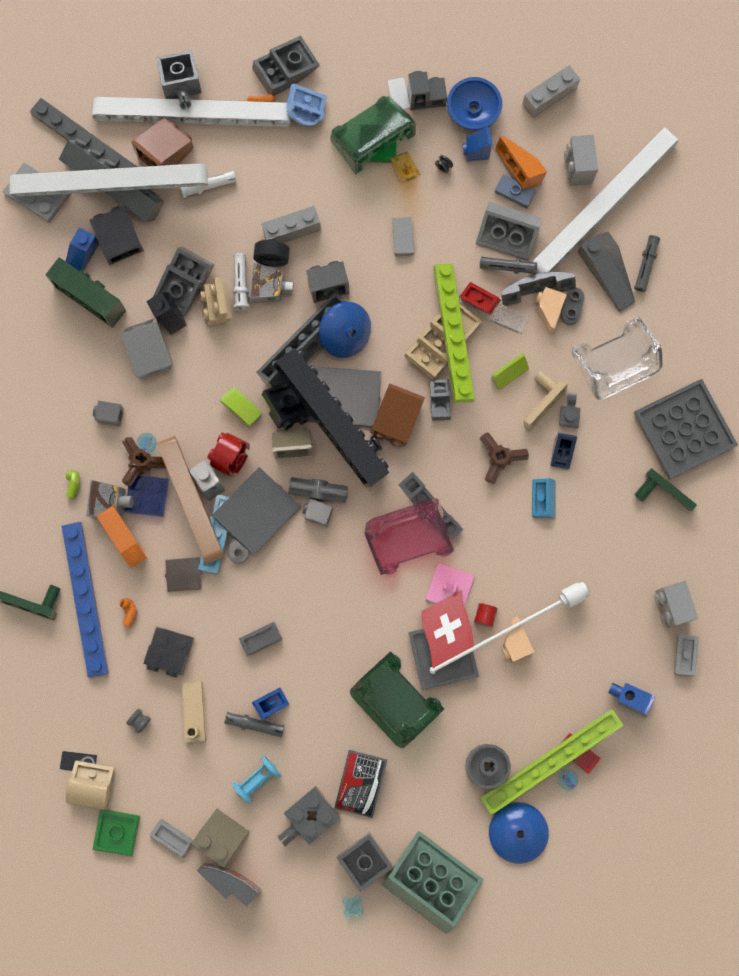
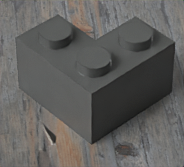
M427 71L409 73L408 97L410 111L447 106L445 79L439 77L428 79Z

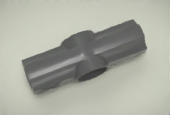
M291 477L288 493L308 497L315 501L329 500L345 503L348 486L331 484L320 479L306 480Z

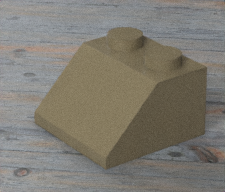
M299 427L295 431L278 429L272 433V452L275 459L313 456L311 430H307L306 427Z
M216 809L191 844L222 867H225L249 831L222 811Z

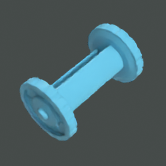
M265 756L261 758L264 764L241 785L236 781L232 784L238 795L248 804L252 802L250 795L272 775L277 778L281 776L275 768V764L271 763ZM264 769L268 770V774L266 776L262 775V771Z

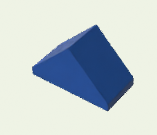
M278 688L253 701L252 704L261 720H264L288 706L289 702L281 688Z

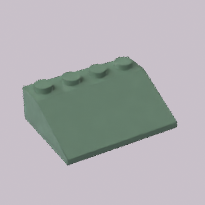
M418 831L381 885L447 934L455 928L483 879Z

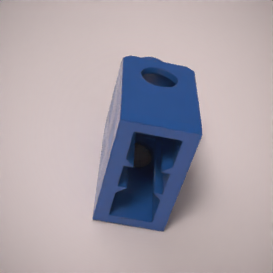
M612 683L608 692L618 698V704L644 717L647 716L655 698L654 695L628 683H625L624 687ZM630 693L634 696V699L628 700L625 698V695Z

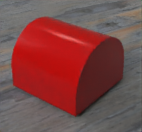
M479 603L474 623L493 627L498 608Z

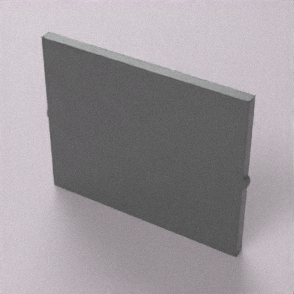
M314 366L318 372L317 377L321 382L324 380L329 386L330 390L328 392L332 397L336 396L342 404L340 407L344 413L348 412L354 420L352 422L353 425L372 427L380 401L381 371ZM310 416L309 422L316 423L313 417Z
M259 467L211 516L254 555L301 506Z

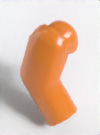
M272 94L248 96L247 98L248 102H275L276 100Z
M123 598L119 603L126 614L122 624L131 627L136 617L137 609L131 599Z

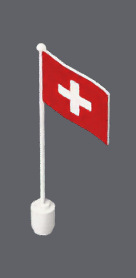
M583 582L574 583L560 591V600L475 646L472 627L463 604L462 590L422 611L421 617L431 652L432 667H430V673L435 674V671L560 604L571 608L581 603L590 595L588 588Z

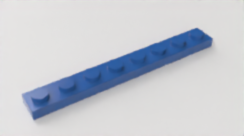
M82 522L62 525L87 675L90 678L109 674Z

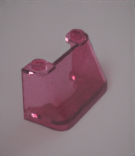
M437 498L375 517L366 523L364 535L380 575L393 574L397 571L400 563L433 552L436 555H441V557L449 556L454 552L453 542L443 510Z

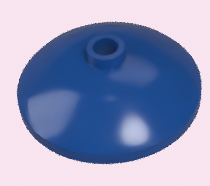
M469 77L459 81L452 87L447 99V110L451 119L458 126L467 130H482L494 124L499 118L502 110V97L497 87L490 81L480 77Z
M350 301L340 302L330 307L322 317L319 326V339L323 348L329 354L338 358H348L359 353L367 344L371 334V321L367 311L359 304Z
M514 802L508 804L494 814L489 825V839L493 849L501 858L511 863L522 864L533 861L541 855L548 842L549 830L544 816L535 807L526 803ZM519 830H522L524 832V835L521 838L517 837V832Z

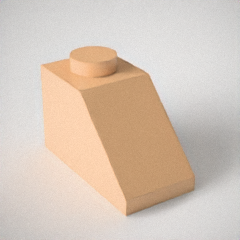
M545 287L544 292H539L536 303H539L537 310L548 332L553 333L567 294Z
M518 616L512 619L509 627L520 622ZM522 625L507 633L503 643L504 649H502L506 660L510 659L512 663L534 652Z

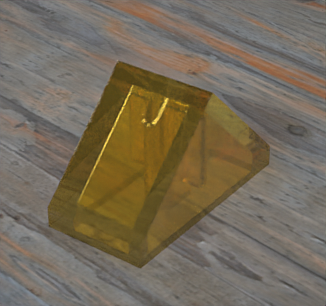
M408 152L390 158L400 185L416 180L421 176Z

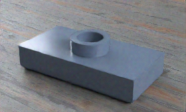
M503 174L495 189V193L528 208L536 190L533 188L523 190L516 180Z

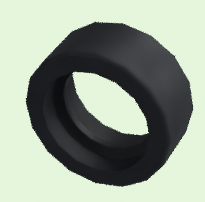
M258 241L254 246L253 259L265 266H285L288 264L290 248L288 245L278 241Z

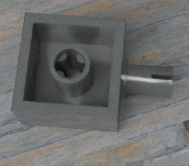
M193 51L156 57L165 99L178 98L180 108L185 109L184 103H186L187 109L190 108L191 101L189 96L202 93Z
M315 786L284 812L285 816L290 820L291 826L277 837L281 841L288 836L282 842L285 847L298 835H302L310 845L336 823L341 816ZM309 810L317 812L316 820L308 818Z

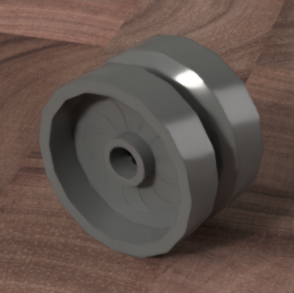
M482 744L470 751L466 758L465 768L467 776L473 783L481 788L493 789L506 782L510 775L511 763L509 756L503 749L496 745ZM484 763H490L491 768L486 770Z

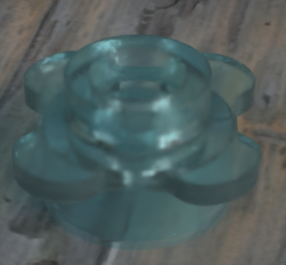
M359 895L353 898H343L342 903L345 906L344 915L346 917L351 915L361 916L363 914V909L361 908L362 898Z

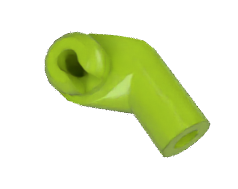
M68 470L66 479L70 480L66 496L75 498L79 488V473L76 470Z

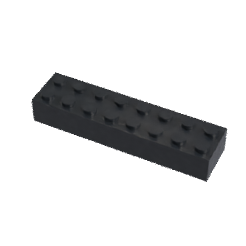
M293 348L277 360L273 366L365 487H372L390 473L387 469L389 468L388 464L383 458H378L375 454L377 452L376 448L372 443L368 444L364 439V432L359 427L356 429L352 423L354 421L352 416L348 412L344 413L340 406L342 404L336 396L332 397L328 392L330 390L329 386L324 380L322 382L319 380L317 370L313 365L309 366L305 361L307 359L305 354L300 349L297 351L296 348Z

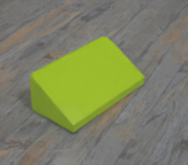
M520 354L493 373L491 380L499 390L529 369L525 355Z

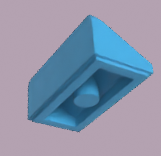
M551 478L532 479L533 518L556 517L555 480Z

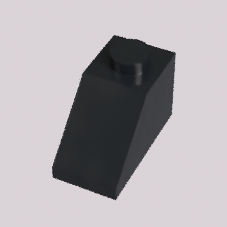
M161 292L146 301L154 317L171 335L187 326L170 292Z

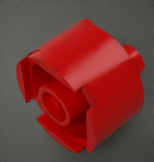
M222 432L218 436L215 448L211 449L208 453L207 459L210 460V466L230 477H234L233 473L238 474L247 460L248 455L245 452L246 449L250 450V444L230 433L225 434Z

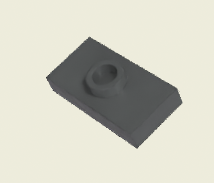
M275 622L239 638L247 656L283 640Z

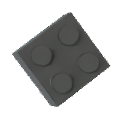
M332 261L326 266L320 267L316 265L311 267L310 270H306L313 303L328 300L335 292L340 296L349 294V281L343 261Z
M370 832L337 856V860L360 892L393 868L392 863Z

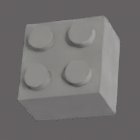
M594 134L571 136L570 142L566 146L567 151H564V161L568 162L566 178L570 180V186L593 184L598 172Z
M686 581L655 591L656 604L662 610L661 620L664 625H667V628L698 619Z

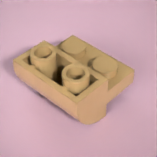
M215 277L212 284L204 285L202 291L199 292L200 302L204 304L202 316L203 320H206L207 326L224 324L232 319L227 284L222 282V277Z
M75 761L71 777H69L67 783L66 803L106 810L115 771L114 767Z

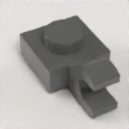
M569 393L567 395V406H561L559 426L579 427L581 408L575 407L577 393Z

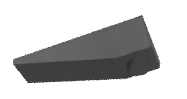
M605 232L595 235L581 244L578 254L618 311L621 312L635 303L620 248L610 233Z

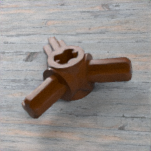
M488 432L480 437L481 442L489 451V464L491 465L485 476V481L490 484H495L501 469H505L506 465H511L513 461H523L529 458L527 449L510 450L509 448H504L502 444L498 445ZM500 453L503 454L501 461L497 460Z
M127 437L122 441L129 453L128 459L130 461L128 464L129 470L122 479L126 486L131 487L138 475H142L145 471H150V468H166L162 457H152L150 453L139 449L132 437Z

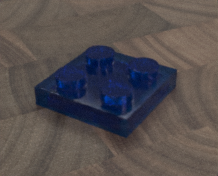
M138 475L131 487L128 486L127 496H133L134 505L132 508L125 507V513L164 517L169 479Z

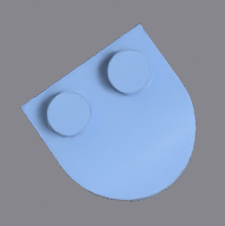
M292 84L286 104L287 112L294 121L301 125H315L325 115L323 110L327 96Z

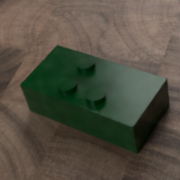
M60 257L45 274L56 289L112 328L126 312L120 299L105 290V285L98 280L94 282L87 272L82 269L78 271Z

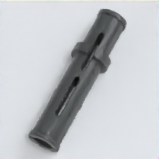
M649 235L646 249L642 253L643 260L638 278L634 289L637 291H646L653 262L657 259L656 252L660 241L658 236Z
M482 256L480 259V269L535 275L537 262Z
M227 712L224 724L241 727V730H254L282 738L285 726L250 718L246 714L242 716Z

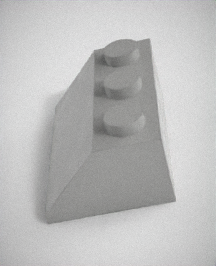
M489 202L476 244L529 260L542 218Z

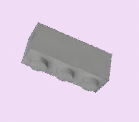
M569 65L526 93L522 104L532 118H534L578 88L580 78Z
M315 206L261 223L266 240L282 243L321 231L320 220Z

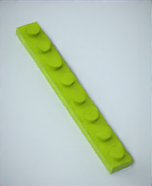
M435 264L433 270L454 403L473 402L475 397L453 264Z
M613 709L609 710L480 799L490 814H495L624 725Z

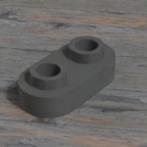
M579 288L566 292L567 295L562 307L561 319L567 325L576 324L581 316L584 293ZM572 294H577L578 298L574 299ZM568 312H573L574 316H569Z
M231 537L230 559L237 564L245 562L249 551L237 539ZM237 550L242 551V554L239 557L235 556V552Z

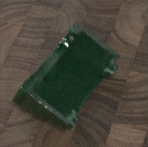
M382 96L377 100V103L342 126L338 125L333 128L330 140L356 175L363 170L362 164L365 162L369 163L372 156L398 139L400 141L404 140V136L407 140L416 135V122L390 96Z
M390 651L350 689V695L396 746L404 748L444 708L438 699L432 697L425 699L399 672L401 669L400 658Z

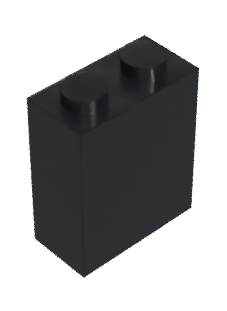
M124 206L114 207L110 212L97 214L93 219L89 220L109 265L144 251Z

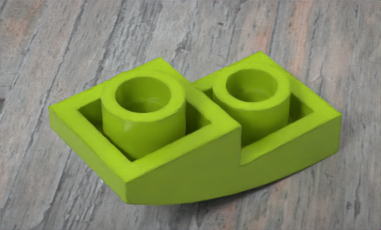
M231 387L219 400L232 414L235 413L247 427L262 414L249 399L234 387Z

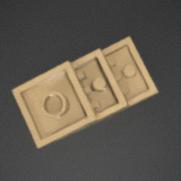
M459 303L466 342L482 323V320ZM440 313L432 320L429 327L418 337L417 341L404 355L407 360L432 380L448 364Z

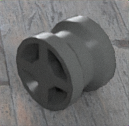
M137 709L126 724L133 726L135 732L139 734L147 726L151 718L143 715L141 709Z

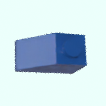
M486 127L466 137V142L462 144L463 155L467 156V162L489 159L492 148L490 127Z
M79 227L69 244L65 262L78 271L84 270L99 246L96 236Z

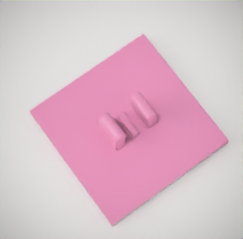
M438 563L426 600L438 603L462 590L463 604L465 606L474 575Z

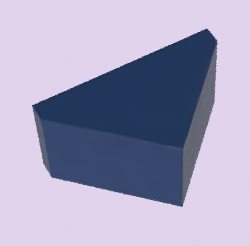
M564 433L556 435L550 466L564 469L570 468L577 436Z

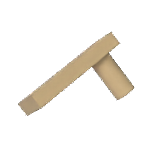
M540 371L535 376L534 380L546 388L549 393L525 418L524 426L528 430H531L567 391L568 383L563 379L557 383L543 371Z
M202 682L182 683L185 743L206 741Z

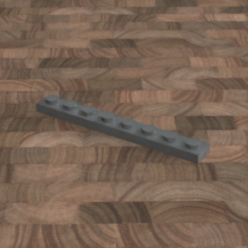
M40 98L30 110L31 115L67 141L76 139L84 141L89 149L98 151L102 158L115 163L116 168L137 167L44 99Z

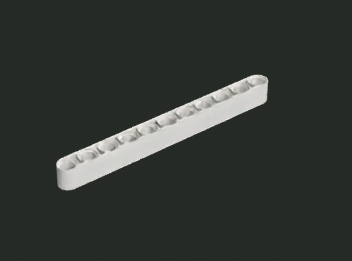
M93 98L92 118L97 121L158 123L165 118L168 122L173 121L176 124L287 127L291 125V117L286 108L287 103L190 100L191 107L187 109V105L184 103L185 109H182L179 106V99Z
M664 128L533 260L534 263L537 262L536 274L552 272L673 149L679 139L668 129Z
M206 164L15 174L9 176L10 195L17 197L208 185Z

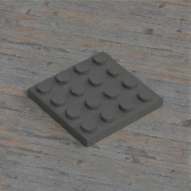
M702 379L634 412L669 480L738 446Z

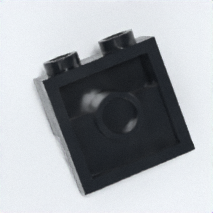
M287 383L263 390L262 396L271 409L269 415L277 429L284 428V430H288L295 423L299 422L300 425H303L310 420V413Z
M156 627L143 664L148 665V670L158 672L159 669L166 670L165 675L177 678L178 674L183 675L194 637Z

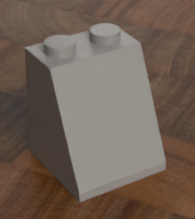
M156 318L121 330L120 335L136 377L146 378L151 376L153 371L159 370L163 372L170 369V366L173 365L160 324Z

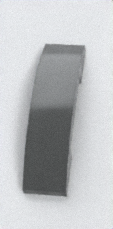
M546 272L523 278L501 292L502 305L504 307L520 303L521 296L543 291L545 287L550 289L556 287V290L559 292L575 289V274Z
M414 472L410 473L398 484L415 507L448 542L463 530L458 522L446 512L425 488V485Z

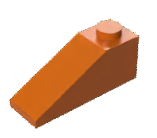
M500 136L495 150L522 189L525 190L541 184L547 171L540 161L505 136Z
M114 506L97 515L100 523L130 568L147 558L144 549Z

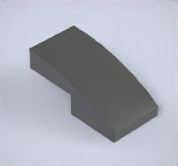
M449 379L430 380L432 420H451Z

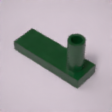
M652 468L645 474L648 477L647 480L634 494L643 502L658 485L689 511H693L697 506L695 502Z
M50 585L42 605L0 591V602L54 621L57 613L53 607L61 589Z

